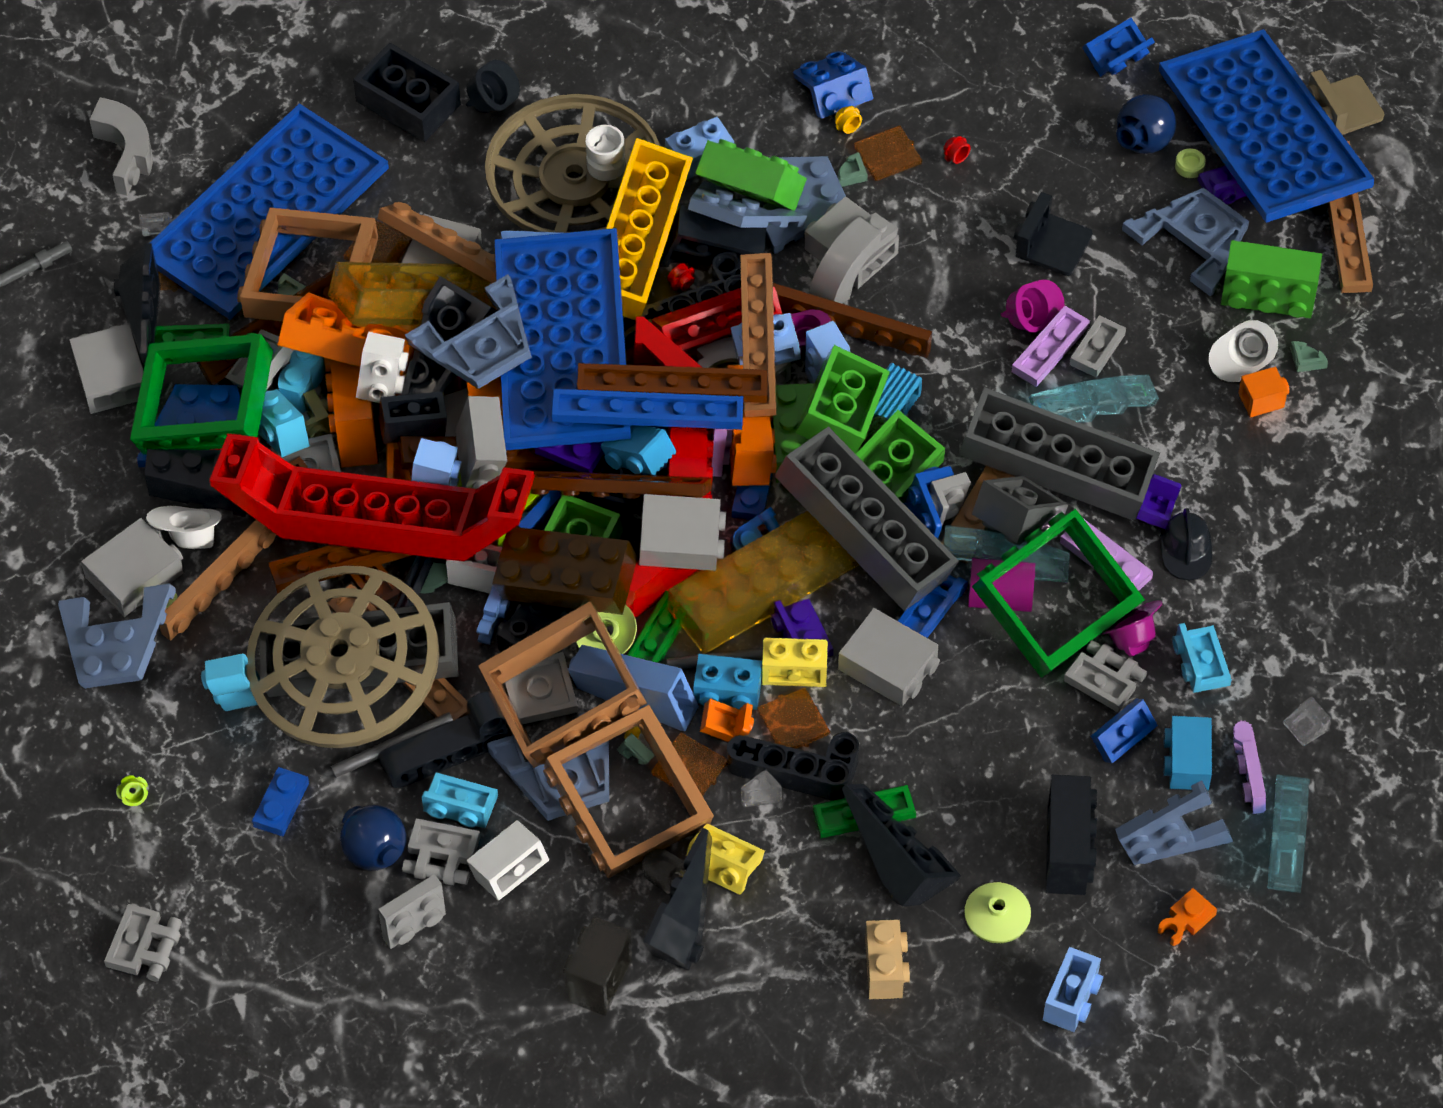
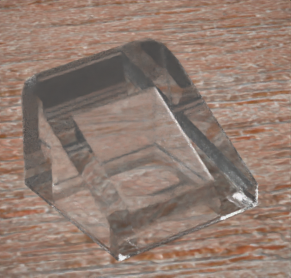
M170 212L139 214L143 236L160 234L173 221Z
M1310 697L1289 715L1283 724L1305 746L1329 731L1331 718L1315 699Z
M767 770L761 772L741 787V804L744 807L773 804L782 800V787Z

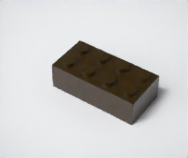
M515 527L506 533L492 584L503 600L577 609L591 602L597 612L623 615L638 556L628 540Z

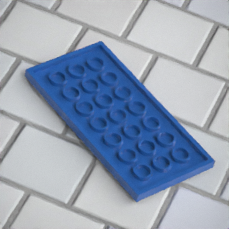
M1264 29L1159 63L1160 74L1266 223L1374 186V177Z
M299 103L150 242L152 243L157 269L173 282L231 320L242 309L241 302L237 300L238 290L240 286H244L245 269L247 264L252 262L253 245L255 241H259L260 224L262 219H266L269 208L341 215L389 169L388 161ZM278 233L259 292L316 237Z
M617 228L495 239L496 281L507 274L511 277L532 358L501 375L503 428L506 450L631 439V425L552 422L553 389L577 390L578 363L626 365Z

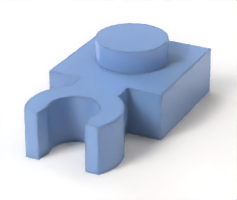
M492 586L483 609V618L480 620L476 631L479 634L477 641L489 645L501 618L506 619L510 609V601L503 600L494 586Z

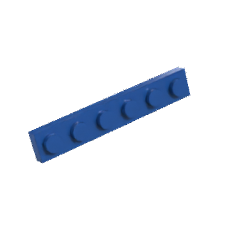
M553 389L552 422L742 430L743 396Z

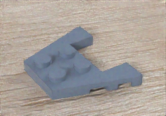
M828 156L778 157L788 161V164L798 167V173L807 178L795 212L807 215L804 227H796L791 223H788V227L767 226L766 237L774 254L782 251L784 245L794 240L796 242L804 237V232L811 222L818 221L832 204H837L846 196Z
M707 181L701 183L690 198L688 210L740 228H767L768 224L777 227H788V223L794 224L796 227H804L807 215L786 208L767 210L759 207L760 203L752 199L743 198L740 201L733 198L734 194L729 192L728 188Z
M1201 188L1171 201L1169 206L1158 211L1154 208L1145 212V216L1133 220L1131 218L1123 223L1122 231L1143 245L1159 230L1165 228L1206 259L1191 274L1190 282L1209 296H1212L1226 271L1231 240H1242L1248 229L1249 221L1208 190Z
M508 274L484 288L486 295L498 309L497 312L446 342L443 341L431 323L427 321L405 334L408 344L478 389L532 358L511 277Z
M170 583L144 587L141 618L88 626L89 600L85 597L59 601L58 606L78 683L83 688L143 679L156 645L154 641L159 625H163L167 613L164 611L169 599L173 600L176 588Z
M514 735L487 743L489 754L547 821L566 815L559 803L561 796L555 786L551 788L547 783V777L543 772L545 769L544 764L533 768L529 761L525 762ZM609 741L562 764L586 808L609 802Z
M1202 781L1191 786L1193 792L1183 798L1176 794L1167 799L1169 806L1155 814L1153 810L1149 809L1115 829L1120 843L1134 865L1147 864L1154 860L1233 842L1229 829L1223 819L1190 831L1182 815L1212 804L1210 795Z

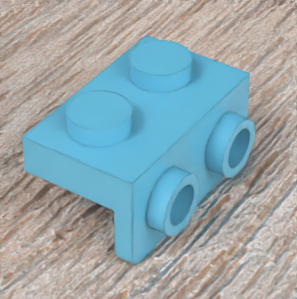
M1185 623L1178 624L1176 636L1172 637L1173 648L1176 655H1181L1183 679L1185 682H1190L1193 693L1230 686L1232 679L1214 625L1187 631Z
M436 772L429 791L423 792V811L434 818L456 820L466 827L478 826L486 828L498 797V789Z

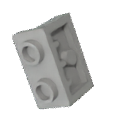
M966 472L932 481L928 491L942 526L944 520L955 517L963 505L971 483Z

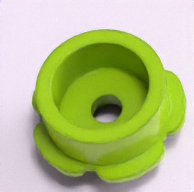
M128 775L117 786L116 795L119 799H122L123 804L138 806L147 798L148 791L146 788L148 784L140 776L136 778L134 775ZM130 788H135L133 793L129 792Z

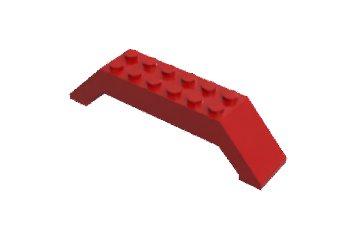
M636 316L633 365L702 367L645 317ZM668 427V436L676 449V455L672 454V459L668 458L667 476L710 477L713 481V467H711L714 445L712 439L713 428ZM711 491L702 498L712 499ZM638 561L626 605L630 608L634 617L637 618L658 602L665 591L671 592L699 569L641 566Z
M227 434L209 482L210 486L284 539L465 562L519 525L535 474L534 471L503 467L501 475L479 488L473 489L296 467L259 443L258 437Z

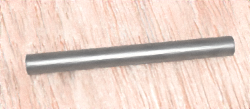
M450 712L332 765L331 768L336 778L379 759V755L390 746L453 721Z

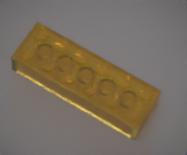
M336 262L328 292L329 297L353 325L365 327L368 324H381L386 327H394L395 325L419 327L423 317L424 301L440 276L498 310L488 298L484 289L492 283L459 264Z
M806 511L719 560L716 564V571L702 570L670 588L668 610L680 622L681 627L702 653L706 654L769 618L774 613V601L781 600L784 607L791 605L856 568L859 564Z

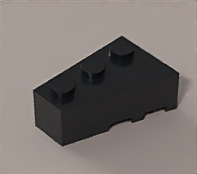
M680 205L668 234L660 260V267H669L670 263H688L689 268L698 269V264L712 265L713 258L723 252L736 255L741 263L740 255L764 253L766 228H740L688 210V206Z

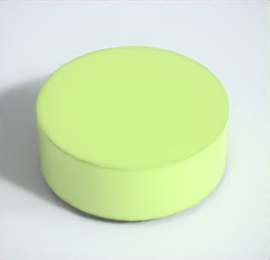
M1184 149L1176 156L1175 169L1178 174L1185 178H1196L1200 173L1204 172L1205 156L1196 149Z

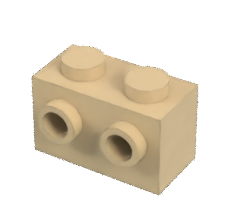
M900 920L866 921L865 943L869 999L903 998V985L910 982L909 962L902 961V952L908 951L907 932L900 931Z

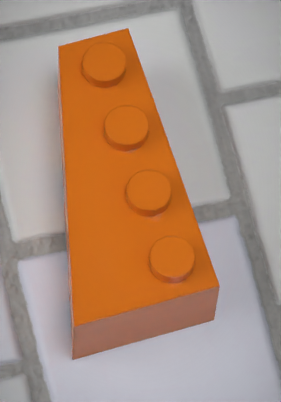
M309 292L285 312L277 344L278 346L360 367L368 331L405 339L403 352H407L409 355L405 371L400 370V376H404L407 373L409 362L412 360L415 350L414 347L408 344L405 334L410 332L409 330Z
M324 358L326 372L331 371V373L325 374L327 392L333 391V393L327 394L329 412H334V414H328L330 433L336 432L341 468L378 464L372 401L356 398L360 367Z
M727 365V368L743 369V365ZM744 402L742 430H732L730 448L732 486L769 485L771 473H776L777 467L776 454H773L775 444L774 428H771L773 416L745 417Z

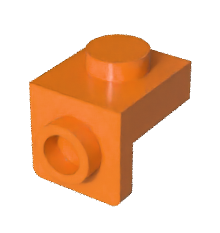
M709 699L704 704L700 732L727 742L733 737L748 735L754 724V718L751 717L753 705L745 703L740 709Z

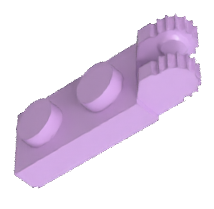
M1237 721V724L1233 726V744L1235 752L1239 754L1237 755L1239 774H1246L1247 783H1242L1245 803L1251 802L1253 814L1264 813L1266 811V793L1253 727H1251L1249 722Z

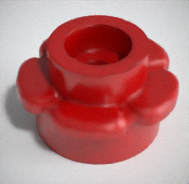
M957 136L947 140L943 148L945 160L959 164L968 157L971 147L965 137Z
M685 263L677 265L667 277L674 291L678 289L681 291L687 290L695 281L693 277L695 269L693 267L689 268Z

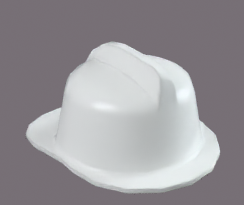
M1248 320L1237 325L1212 345L1209 352V365L1212 372L1224 381L1240 382L1241 376L1259 371L1275 358L1278 350L1276 334L1266 323L1258 320Z
M163 506L147 513L146 520L149 525L168 531L171 539L178 547L205 549L213 546L214 526L221 521L222 515L219 511L213 509Z

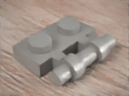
M1092 640L1086 651L1094 655V657L1091 658L1081 652L1066 672L1064 682L1119 713L1136 689V683L1131 681L1130 678L1132 677L1142 682L1147 675V671L1139 667L1137 661L1131 658L1125 659L1113 652L1114 648L1109 645H1101ZM1108 663L1113 667L1119 669V671L1116 672L1111 668L1105 666V664Z
M416 818L408 844V853L418 855L417 861L405 859L402 872L414 874V878L423 880L435 874L439 880H443V884L454 885L455 883L467 885L469 872L458 870L459 863L468 865L466 860L477 851L480 831ZM430 858L446 860V867L429 864Z
M128 904L104 960L105 966L138 975L141 965H148L150 968L146 977L151 981L158 982L162 972L167 971L170 963L168 957L172 947L176 946L181 934L179 930L182 921L171 917L167 926L159 925L161 917L158 911ZM152 938L160 940L156 952L148 951Z

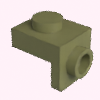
M315 389L303 393L305 409L310 418L305 421L308 439L332 434L330 433L328 414H331V412L328 410L326 399L320 400Z

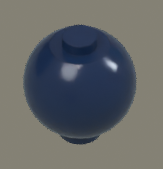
M1150 94L1135 96L1128 100L1119 111L1117 117V140L1124 148L1138 153L1149 154L1157 152L1167 146L1174 136L1176 129L1175 114L1171 106L1158 96Z
M379 805L356 806L345 813L342 820L343 826L340 833V842L345 856L353 865L368 871H378L388 868L400 858L406 845V831L397 814Z

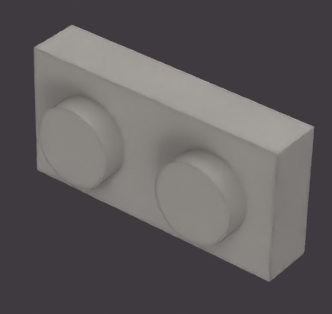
M1099 315L1071 356L1070 365L1097 378L1125 336L1126 327Z

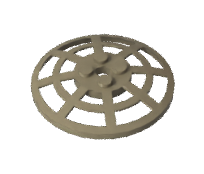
M567 94L545 98L523 107L510 116L493 136L485 161L487 187L498 209L511 222L525 231L570 233L567 232L569 225H585L603 219L608 221L613 205L609 207L601 197L608 188H619L622 177H618L610 181H601L593 178L588 172L585 141L588 132L594 128L595 111L617 117L635 129L632 134L624 139L626 165L636 138L644 139V141L660 146L656 134L649 124L636 112L608 98L585 94ZM583 109L580 125H563L545 131L536 118L557 110ZM526 124L534 138L522 148L516 161L499 156V152L506 140L519 127ZM565 135H578L577 143L556 147L552 141L554 138ZM539 146L547 153L540 167L525 164L530 154ZM495 166L513 172V185L519 199L503 203L496 188ZM571 172L582 174L579 178H570L567 175ZM522 175L539 178L542 190L527 195L522 185ZM550 199L562 205L559 216L542 210L536 204ZM590 204L598 212L587 217L571 218L574 207ZM527 208L538 217L552 223H557L555 230L533 225L513 212Z
M364 566L326 568L310 573L291 583L265 607L254 625L248 642L246 655L248 658V664H246L247 678L250 682L251 692L263 714L287 736L305 744L324 748L360 746L378 740L393 732L406 722L422 705L431 690L437 673L439 660L438 635L432 616L422 599L400 579L381 570ZM343 574L370 576L362 590L356 588H337L322 591L319 583L320 579ZM386 581L402 591L415 605L419 614L399 618L396 611L386 601L374 594L382 582ZM305 585L307 586L311 597L297 605L284 619L283 623L267 620L283 600ZM338 597L357 598L349 613H331L326 600ZM371 603L382 610L390 622L371 627L361 617L368 604ZM313 605L315 606L319 619L307 630L292 626L294 621L304 611ZM420 626L425 627L427 637V656L422 674L404 666L408 649L405 630ZM262 632L276 635L272 653L275 671L258 681L255 672V651L259 634ZM392 634H396L397 641L394 662L379 656L378 639ZM285 638L301 642V658L283 666L282 651ZM345 644L348 646V650L343 656L335 657L331 655L336 645ZM374 668L388 674L379 686L370 693L364 694L360 682L366 679ZM306 670L308 675L315 681L310 697L298 691L288 678ZM398 678L416 686L411 696L399 709L386 719L376 723L370 705L386 695L395 685ZM280 683L291 699L305 707L299 726L290 723L278 714L268 703L263 693ZM327 688H348L353 699L343 703L322 702ZM358 711L365 728L341 734L312 731L318 712L338 715Z

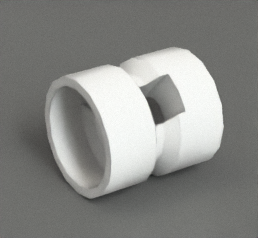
M612 125L594 127L586 135L585 141L588 172L593 178L601 181L614 180L621 176L625 170V141L623 133Z

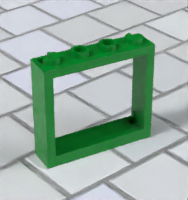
M248 333L242 336H219L218 338L208 339L192 338L186 341H163L162 343L149 344L130 440L143 455H147V449H221L227 434L258 437L273 349L262 334ZM248 358L237 420L155 426L167 365Z
M1076 509L1066 516L1063 512L1057 514L1048 521L1051 527L1046 531L1042 532L1040 528L1035 530L1024 539L1027 545L1020 550L1016 545L1001 556L1004 562L997 567L992 563L977 573L980 579L972 586L1041 678L1145 601L1144 597ZM1065 530L1120 603L1050 656H1047L992 583Z

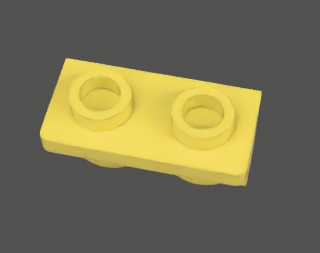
M764 638L762 685L826 687L827 640Z
M707 823L703 828L707 829L712 836L708 880L740 895L745 890L749 875L761 863L765 851ZM698 834L689 843L687 855L693 843L695 842Z

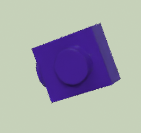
M1153 474L1136 519L1165 529L1170 521L1181 484Z

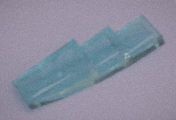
M1131 375L1064 385L1031 394L1029 400L1031 405L1071 420L1092 422L1096 415L1123 414L1127 407L1155 406L1159 397L1149 375Z
M947 525L945 527L944 546L958 560L972 561V558L1002 560L1001 556L1016 545L1020 550L1027 543L1023 542L1020 545L1010 543L1004 538L1005 535L1002 533ZM1045 544L1022 561L1036 563L1034 580L1068 583L1069 552Z
M1276 775L1269 845L1268 889L1301 892L1308 811V778Z

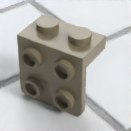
M1322 70L1310 74L1307 88L1342 135L1383 121L1384 111L1361 76L1354 75L1330 84Z

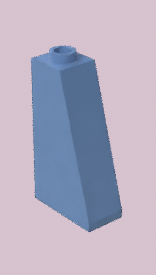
M581 645L576 656L571 659L568 668L577 689L604 700H609L627 689L607 650ZM621 654L647 704L639 709L650 705L660 723L685 732L699 706L682 668Z

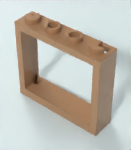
M270 207L266 219H262L260 224L259 241H255L253 245L252 262L247 264L245 269L244 286H240L238 290L237 300L242 304L244 317L283 321L285 312L302 298V296L259 292L278 233L356 241L338 299L330 301L357 310L378 242L375 218Z
M591 602L584 604L478 665L517 743L533 768L540 764H545L546 757L637 711L641 706L647 704L604 622ZM596 630L627 689L532 743L502 684Z
M650 705L546 757L543 772L547 777L548 785L551 788L555 786L561 796L559 803L567 816L571 814L577 824L575 831L583 844L588 843L593 852L591 859L594 865H597L600 871L603 870L607 878L701 830L707 823L711 824L714 817ZM638 726L691 817L614 856L562 764Z

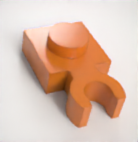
M1192 888L1170 908L1169 915L1173 918L1162 920L1158 927V933L1161 935L1167 929L1174 930L1176 934L1171 937L1170 944L1175 946L1181 942L1185 930H1188L1194 936L1216 916L1217 908Z

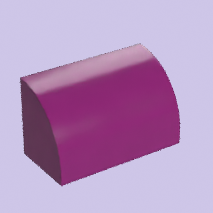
M972 558L968 607L988 609L972 586L980 579L977 573L991 563L997 567L1004 561ZM1020 562L992 583L1013 611L1032 612L1036 563Z

